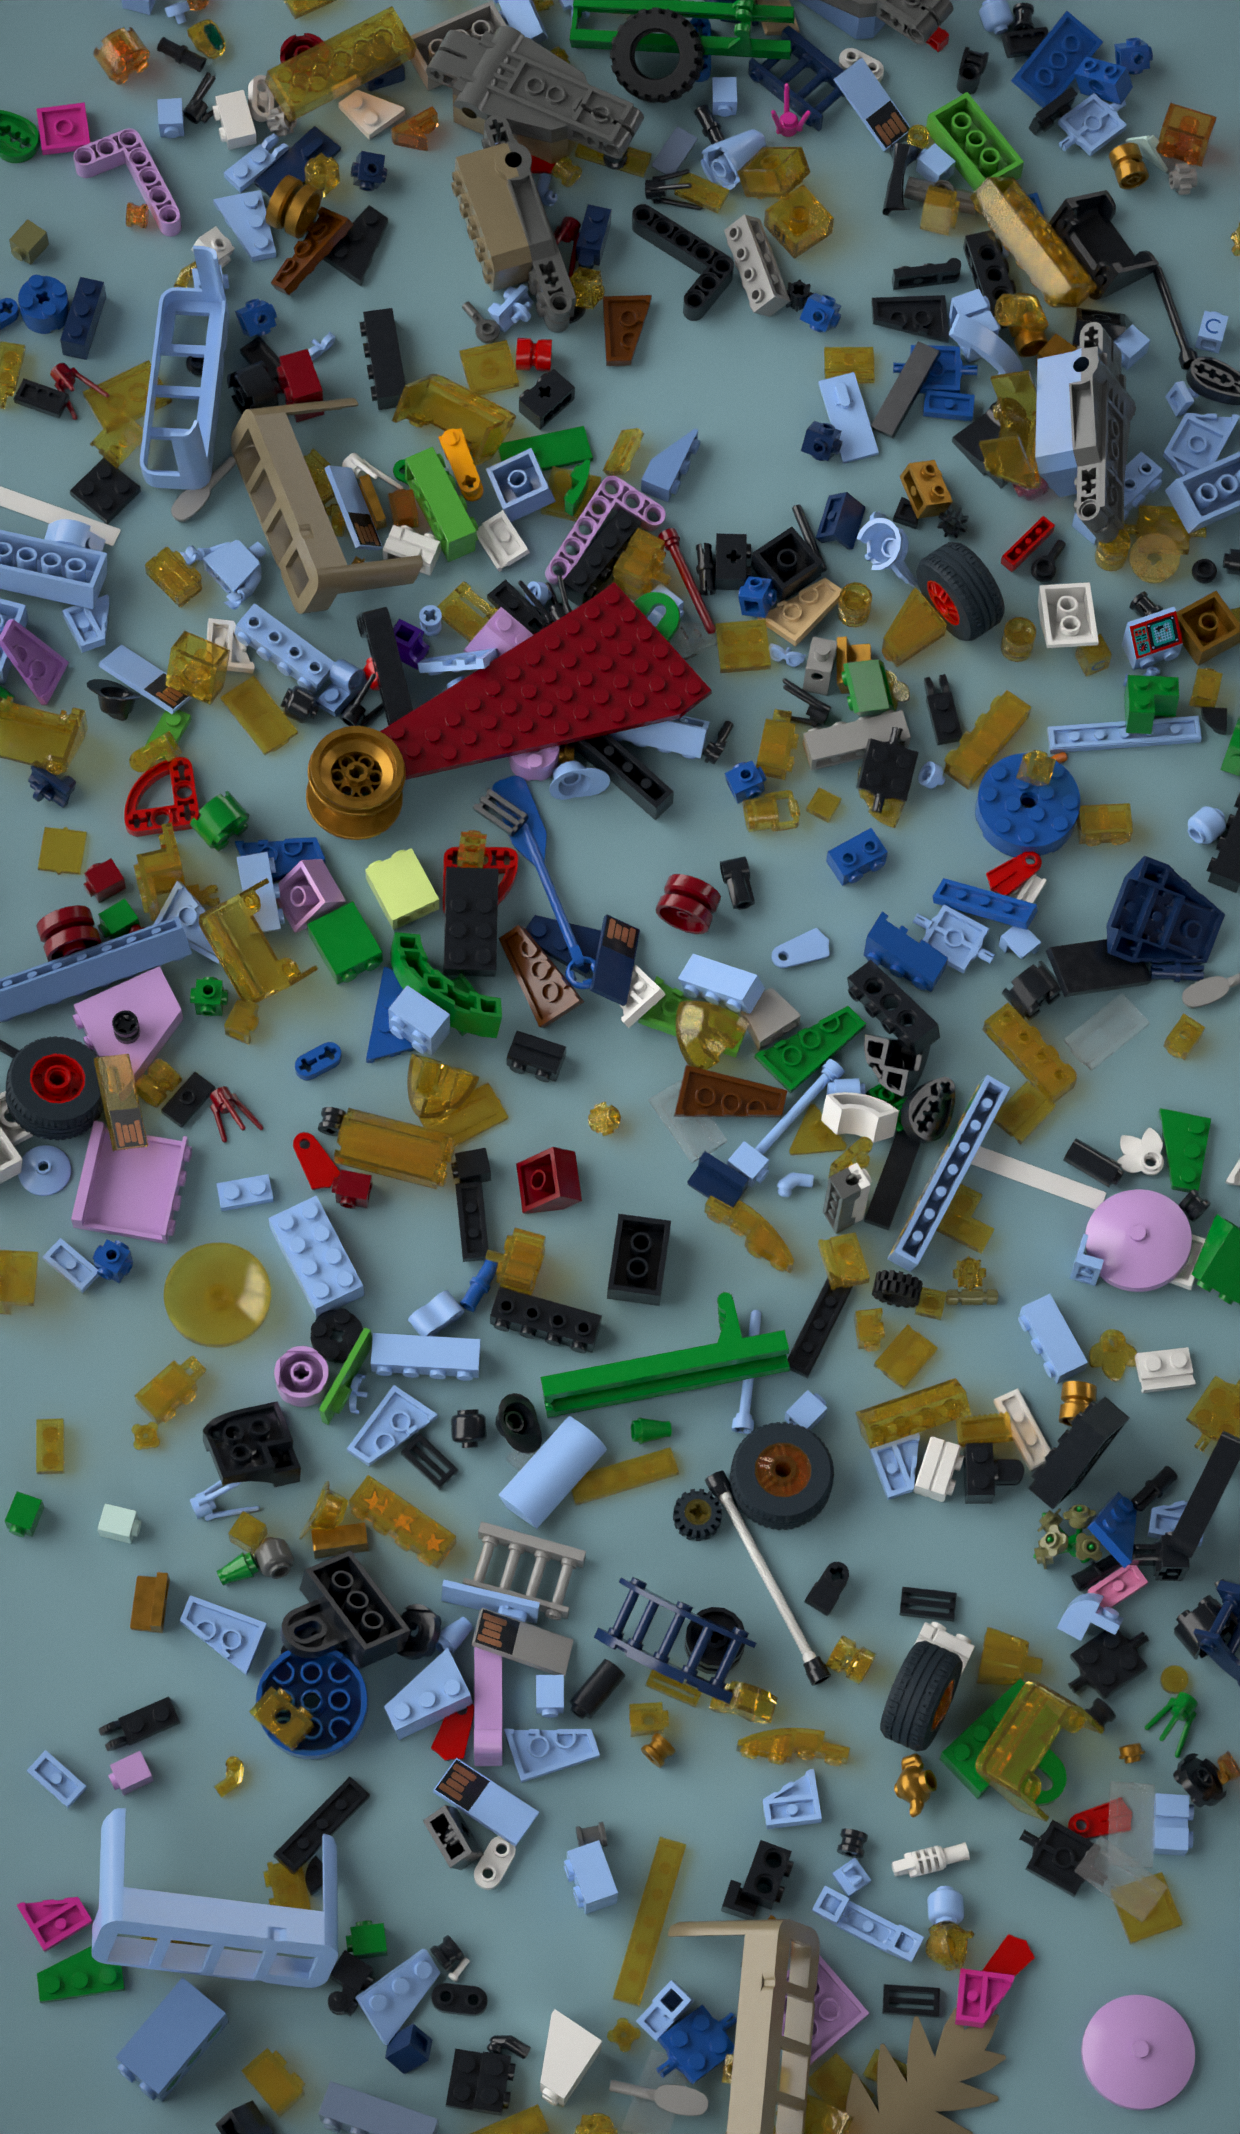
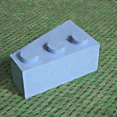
M446 1648L390 1700L384 1708L398 1740L455 1712L466 1709L467 1706L473 1704V1701L449 1649Z

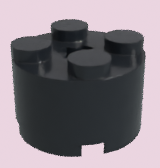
M264 361L254 362L228 374V389L233 387L235 395L231 397L241 415L246 409L279 405L277 394L281 393L279 384L275 379L271 380Z
M1043 961L1038 962V968L1033 964L1011 982L1014 987L1010 991L1005 988L1002 992V995L1021 1018L1026 1017L1028 1021L1041 1012L1039 1008L1047 1002L1050 1005L1061 996V988L1057 978Z
M1211 1595L1204 1597L1193 1611L1186 1610L1176 1619L1179 1624L1174 1628V1634L1195 1660L1198 1659V1655L1201 1658L1208 1656L1199 1647V1642L1193 1633L1195 1628L1209 1632L1222 1607L1217 1599H1213ZM1229 1616L1220 1634L1224 1643L1226 1642L1223 1639L1228 1632L1232 1636L1237 1627L1231 1616Z

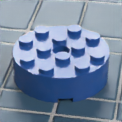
M1036 753L1010 755L995 763L984 775L979 786L975 804L976 822L978 821L983 837L987 842L1008 856L1016 857L1026 851L1036 852L1039 856L1050 852L1054 853L1069 840L1074 831L1080 810V793L1070 772L1054 759ZM1030 804L1032 808H1026L1023 805Z
M288 1650L279 1655L264 1671L257 1688L256 1709L259 1721L274 1745L291 1756L315 1760L327 1758L343 1751L357 1738L367 1717L368 1695L359 1670L339 1651L335 1650L318 1658H302ZM309 1695H316L320 1698L319 1705L313 1709L307 1708L304 1705V1701Z

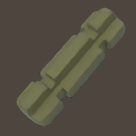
M949 1289L946 1292V1302L948 1305H958V1303H961V1305H983V1303L996 1305L999 1298L996 1289H987L986 1292H983V1289H962L961 1292H958V1289Z

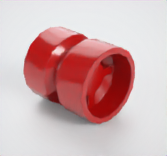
M517 338L516 370L530 371L532 366H535L537 371L550 372L552 339H541L537 343H533L531 338Z

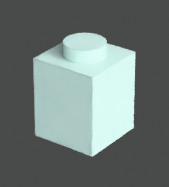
M105 1504L98 1525L99 1535L131 1544L133 1536L137 1537L141 1528V1521L138 1520L137 1511Z

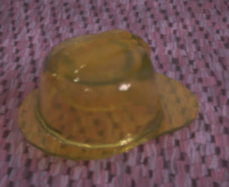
M326 1481L322 1487L315 1508L301 1531L300 1540L310 1528L329 1531L336 1528L342 1522L348 1500L329 1489L330 1481Z

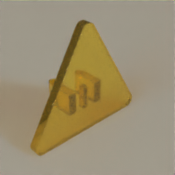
M811 1104L789 1149V1154L793 1156L844 1151L847 1145L839 1135H836L821 1121L822 1113L816 1105Z

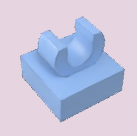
M1180 381L1173 385L1165 397L1177 417L1187 412L1194 402L1193 398H1197L1199 394L1191 388H1187L1184 381Z
M853 1858L832 1873L833 1878L848 1898L871 1882V1879L856 1858Z

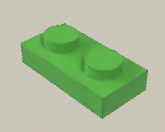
M165 710L144 746L145 751L168 760L191 722V715L181 710H177L174 714H170Z

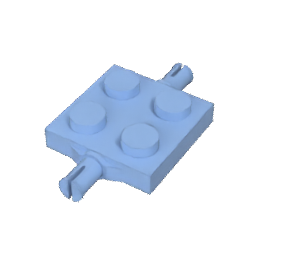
M1093 93L1058 120V125L1068 135V137L1059 142V147L1066 151L1070 146L1076 144L1089 156H1092L1126 130L1127 124L1117 114V111L1126 106L1125 100L1121 105L1117 103L1108 104Z
M943 905L938 915L932 918V920L925 918L917 913L913 920V923L926 929L923 940L948 957V966L963 974L970 962L976 957L991 964L995 957V954L982 948L983 940L988 934L989 928L946 905Z

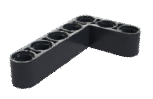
M637 205L632 211L633 232L700 274L698 279L685 293L683 302L684 317L690 321L700 320L732 282L734 270L732 258L649 205ZM691 304H697V305H699V306L693 307V306H690V305H691Z
M387 607L361 612L356 616L361 638H367L375 674L376 672L378 673V687L389 726L413 711L389 611Z
M1223 1430L1169 1539L1168 1547L1192 1558L1240 1460V1438Z

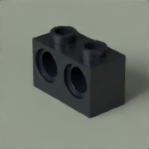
M760 1840L740 1899L772 1910L774 1902L780 1903L785 1887L780 1886L783 1876L789 1878L794 1862L790 1861L792 1851ZM770 1858L779 1861L780 1866L771 1868L767 1865L766 1860ZM759 1884H767L771 1888V1892L761 1893L757 1886Z

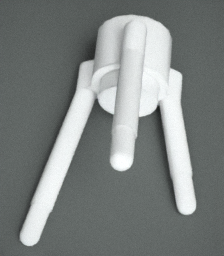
M357 453L350 454L342 464V467L352 468L355 477L358 479L369 474L374 479L380 477L400 491L403 490V486L370 465Z

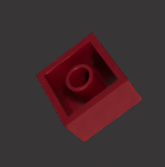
M308 348L279 356L280 366L276 367L281 394L285 393V405L323 401V390ZM324 411L296 414L294 418L297 423L325 414Z

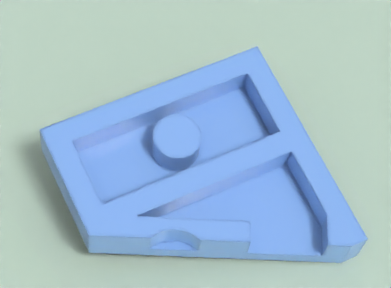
M108 594L97 598L93 609L75 605L62 610L63 617L82 653L106 644L110 605Z
M919 1432L870 1447L869 1449L887 1500L911 1493L914 1490L920 1439Z

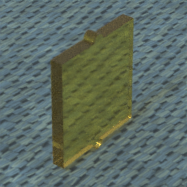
M45 827L38 870L56 872L58 875H61V873L80 875L87 832L68 830L67 827L63 829Z

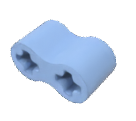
M445 1290L434 1297L429 1303L417 1309L408 1318V1321L420 1336H436L445 1327L458 1320L463 1315L464 1310L450 1292Z

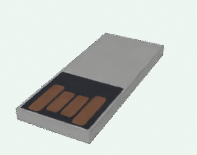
M481 1608L471 1646L553 1675L565 1676L574 1640Z

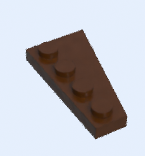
M321 206L317 212L319 215L315 223L310 222L306 229L308 232L307 236L303 241L297 242L293 248L295 254L292 258L285 260L271 281L273 287L286 295L294 292L299 287V284L314 271L319 262L331 252V249L340 239L346 236L353 226L349 218Z
M517 925L498 938L540 1028H546L584 1003V1000L524 926Z
M686 1065L674 1117H781L788 1090Z

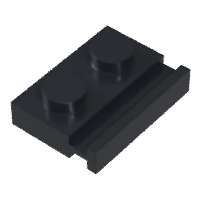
M1070 87L1038 111L1028 129L1034 135L1041 130L1043 132L1049 130L1054 125V120L1058 117L1061 118L1072 110L1071 106L1075 100L1074 97L1078 93Z

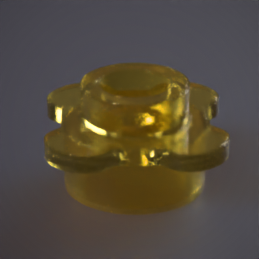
M155 1422L142 1426L135 1424L132 1427L131 1431L135 1436V1441L133 1442L135 1449L142 1450L159 1446L160 1440L157 1438L156 1433L158 1425ZM148 1434V1437L144 1438L143 1435Z
M619 2018L614 2029L607 2033V2039L610 2042H615L622 2052H628L633 2041L641 2036L639 2028H634L628 2023L626 2018ZM625 2032L627 2036L622 2037L621 2033Z

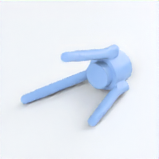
M220 1480L205 1491L196 1494V1497L189 1499L197 1519L205 1517L206 1522L214 1518L256 1512L260 1510V1507L253 1506L218 1512L212 1511L217 1508L214 1499L239 1486L241 1482L230 1483L222 1487L223 1485Z

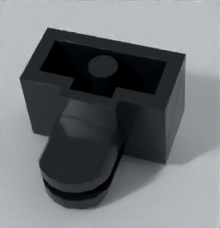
M993 1443L965 1444L963 1450L965 1504H992L996 1486H1016L1020 1484L1024 1475V1466L1020 1460L994 1459Z
M1173 1531L1161 1535L1159 1541L1153 1544H1134L1132 1563L1129 1564L1153 1566L1155 1581H1183L1190 1568L1188 1556L1167 1546Z

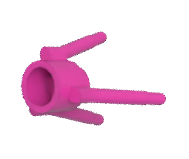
M788 83L785 84L784 114L779 119L776 111H771L776 125V133L785 137L794 136L797 131L801 132L803 125L811 114L809 110L806 111L798 122L797 116L789 111L790 91Z

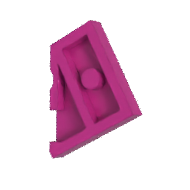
M79 1897L17 1904L18 1909L44 1952H47L93 1923Z
M961 1968L955 2024L983 2028L1013 1985L1015 1975Z

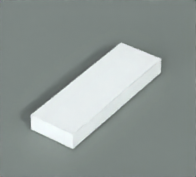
M1017 1388L994 1399L993 1402L1030 1472L1036 1470L1040 1465L1044 1466L1047 1462L1045 1457L1051 1449L1019 1389Z

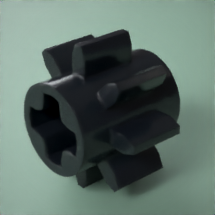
M800 279L793 284L789 282L788 290L786 291L790 302L786 304V307H791L796 312L803 309L808 297L814 294L810 292L811 285H806Z
M949 506L947 514L940 512L939 519L943 521L938 524L937 528H943L945 532L944 537H947L949 534L958 538L959 531L966 532L968 527L963 523L968 521L969 516H963L961 507L958 510H952V507ZM952 519L957 521L954 525L950 524Z

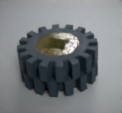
M690 1489V1493L684 1492L682 1497L677 1499L674 1506V1526L676 1529H679V1534L681 1536L686 1535L688 1540H691V1538H696V1541H700L701 1538L709 1539L710 1535H714L721 1525L722 1506L719 1505L718 1498H714L713 1493L710 1491L705 1493L704 1489H699V1491Z

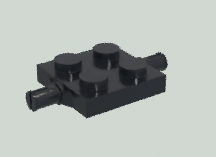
M892 727L889 741L882 742L872 738L868 739L856 789L867 791L875 796L872 812L882 814L885 799L907 801L919 752L907 749L899 744L903 731L901 728Z
M1118 1629L1116 1635L1104 1630L1070 1654L1071 1660L1079 1669L1080 1676L1068 1683L1069 1688L1072 1689L1073 1693H1076L1082 1687L1088 1685L1095 1689L1103 1700L1147 1670L1146 1663L1138 1655L1137 1648L1149 1641L1147 1635L1145 1636V1633L1142 1631L1129 1640Z
M1053 1819L1046 1832L1039 1838L1025 1829L1019 1840L1034 1847L1032 1858L1025 1870L1075 1897L1081 1884L1087 1879L1103 1887L1108 1876L1093 1869L1095 1858L1101 1847Z

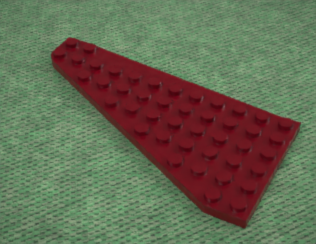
M613 582L589 601L491 661L490 665L485 669H478L380 732L389 737L398 747L404 760L406 780L679 719L711 695L712 690L618 585Z

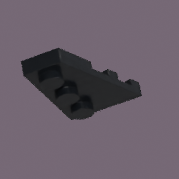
M368 205L355 219L353 226L346 236L340 239L323 260L362 286L366 271L372 263V257L388 225V218Z
M945 295L872 298L871 307L874 325L948 343L949 333Z

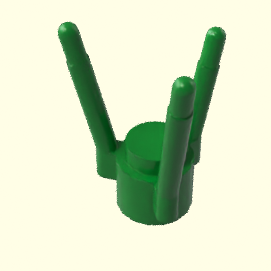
M1179 1692L1177 1697H1171L1167 1705L1144 1727L1145 1730H1149L1172 1709L1170 1713L1173 1717L1159 1738L1160 1741H1164L1178 1720L1184 1721L1187 1719L1175 1752L1176 1758H1179L1192 1721L1197 1715L1194 1711L1198 1705L1197 1700L1185 1692Z

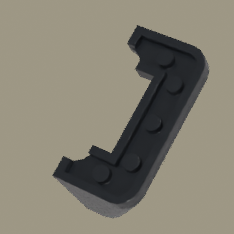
M1107 190L1065 199L1046 227L1048 240L1084 291L1093 300L1106 298L1150 275L1159 265V262L1150 251H1140L1135 256L1111 223L1116 213V204Z

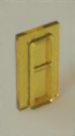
M252 676L220 697L264 755L276 751L298 734V731L255 676Z
M486 1083L420 1117L419 1120L437 1152L441 1154L507 1120L508 1115L489 1083Z

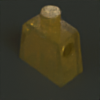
M987 1627L976 1684L1014 1685L1020 1678L1023 1680L1025 1672L1040 1675L1043 1658L1027 1656L1028 1641Z

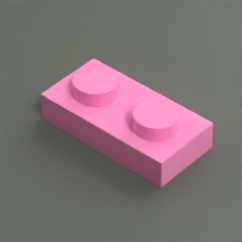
M1128 1565L1126 1568L1122 1566L1088 1589L1087 1593L1104 1596L1099 1606L1113 1608L1146 1586L1148 1581L1136 1565Z

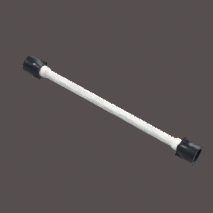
M721 1470L711 1474L705 1479V1483L710 1492L719 1499L726 1508V1511H728L727 1513L731 1517L734 1526H736L737 1532L741 1535L740 1538L744 1541L745 1547L749 1550L748 1553L752 1556L751 1559H753L759 1574L763 1578L762 1580L766 1584L769 1593H771L772 1599L776 1602L778 1610L781 1611L780 1614L784 1617L783 1620H786L785 1623L790 1633H792L791 1635L795 1639L798 1648H800L801 1654H803V1666L811 1685L815 1686L831 1677V1674L820 1656H816L815 1652L810 1651L811 1648L806 1638H804L805 1636L801 1632L800 1626H798L795 1617L791 1614L792 1611H789L790 1608L782 1592H780L781 1590L777 1586L774 1577H772L771 1571L767 1568L765 1560L762 1559L763 1556L759 1553L760 1550L754 1544L755 1541L734 1504L730 1482L725 1472Z

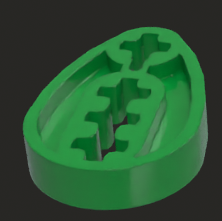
M0 110V158L10 163L28 161L37 153L40 146L36 126L20 115ZM9 131L11 132V136H9V135H7V134H6L4 137L2 136V133H3V132H4V133H8ZM11 137H12L13 139H18V138H20L21 143H22L23 145H25V146L28 145V144H30V148L24 147V148L22 149L21 143H20L19 141H14V142H12Z

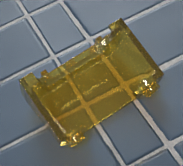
M7 696L6 700L0 697V758L46 769L55 775L67 772L88 730L85 710L73 707L71 714L67 715V711L61 710L60 715L15 704L13 697Z

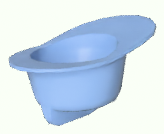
M567 761L553 769L554 780L550 784L549 791L551 796L560 800L592 796L605 791L610 784V778L603 770L587 768L578 761Z

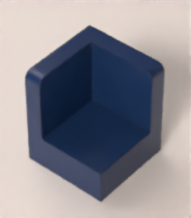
M413 2023L395 2034L387 2045L385 2059L403 2074H406L429 2061L433 2040Z

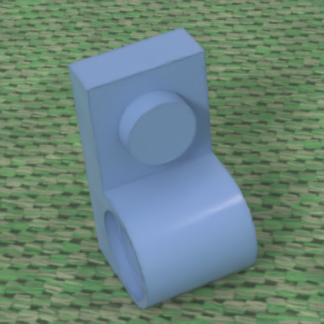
M339 659L333 664L329 674L332 683L316 701V704L320 705L319 708L334 717H337L367 682L364 671L344 659Z

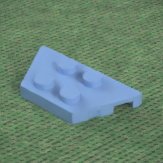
M1185 413L1167 445L1163 457L1179 477L1216 462L1236 427L1240 416L1232 414V417H1217V414L1210 413L1205 415Z

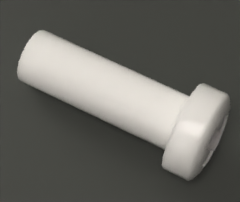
M464 1957L453 1973L450 1972L448 1974V1977L457 1982L459 1980L458 1976L470 1960Z

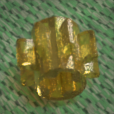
M606 1102L594 1105L595 1108L591 1109L588 1115L590 1128L596 1133L602 1132L603 1136L614 1133V1129L619 1128L618 1125L621 1121L618 1109L613 1105L607 1106Z
M967 1256L962 1261L957 1260V1269L953 1270V1279H958V1287H964L969 1289V1291L977 1286L981 1287L982 1278L986 1277V1268H981V1260H975L970 1258V1256Z

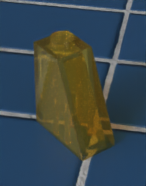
M917 588L911 591L883 638L882 654L887 661H892L896 667L945 636L947 624Z

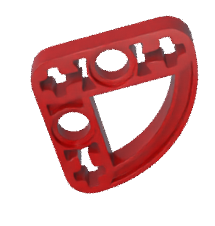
M176 757L160 762L148 769L135 782L127 797L124 811L125 826L130 835L139 837L192 829L190 826L191 820L186 821L184 806L189 805L191 820L193 817L198 820L200 815L198 812L193 767L189 759ZM178 766L184 767L185 780L180 781L179 772L177 771ZM170 775L174 805L137 810L139 802L148 788L159 779ZM181 788H188L192 791L191 796L188 798H180L177 793ZM159 815H167L170 818L166 825H158L155 819ZM147 817H150L151 827L148 826ZM135 819H139V828L134 827Z
M451 847L447 849L443 859L444 915L446 867L498 869V874H505L498 885L499 905L509 894L517 876L518 854L516 851L508 847ZM454 855L458 856V864L452 863ZM466 855H470V865H466ZM477 855H485L488 858V862L480 866L475 864L474 858ZM492 855H496V865H492ZM504 856H509L511 860L509 865H504V861H502Z

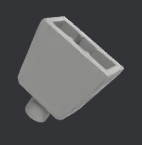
M812 637L804 676V691L827 696L837 653L836 641ZM814 673L821 674L823 678H814Z
M769 988L762 993L750 1014L743 1011L740 1014L759 1051L799 1026L801 1015L773 988Z

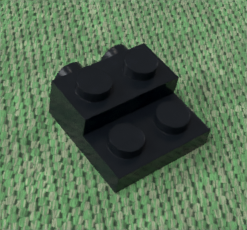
M455 2048L446 2107L502 2116L503 2109L509 2108L511 2092H507L506 2087L508 2080L513 2081L516 2064L511 2063V2056Z

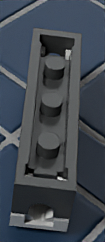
M858 1163L830 1176L828 1180L823 1214L836 1234L864 1218L870 1183L872 1181L866 1169L863 1168L861 1170Z

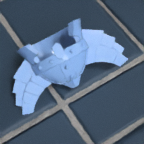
M876 511L873 512L870 516V521L861 528L857 536L859 541L867 544L865 558L873 563L871 570L892 569L899 579L901 578L906 584L908 583L912 587L915 586L917 588V579L910 572L904 561L909 544L907 535L903 529L895 526L892 521L888 520L884 513L881 514L879 511L877 513Z

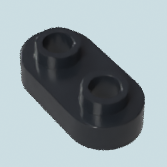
M442 1983L434 1988L431 1996L434 2008L439 2012L448 2014L479 2016L486 2010L488 2004L486 1993L476 1986ZM444 1992L451 1995V1999L447 2002H443L440 1999L441 1994ZM476 1996L479 2002L476 2005H471L468 2002L469 1997Z

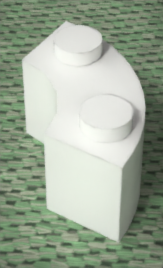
M848 1092L826 1095L821 1121L836 1135L856 1134L874 1143L894 1136L899 1111L889 1103L869 1095Z

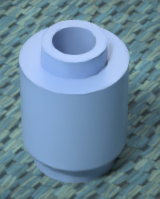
M859 1078L834 1079L833 1082H827V1095L843 1092L865 1094V1084L860 1083Z

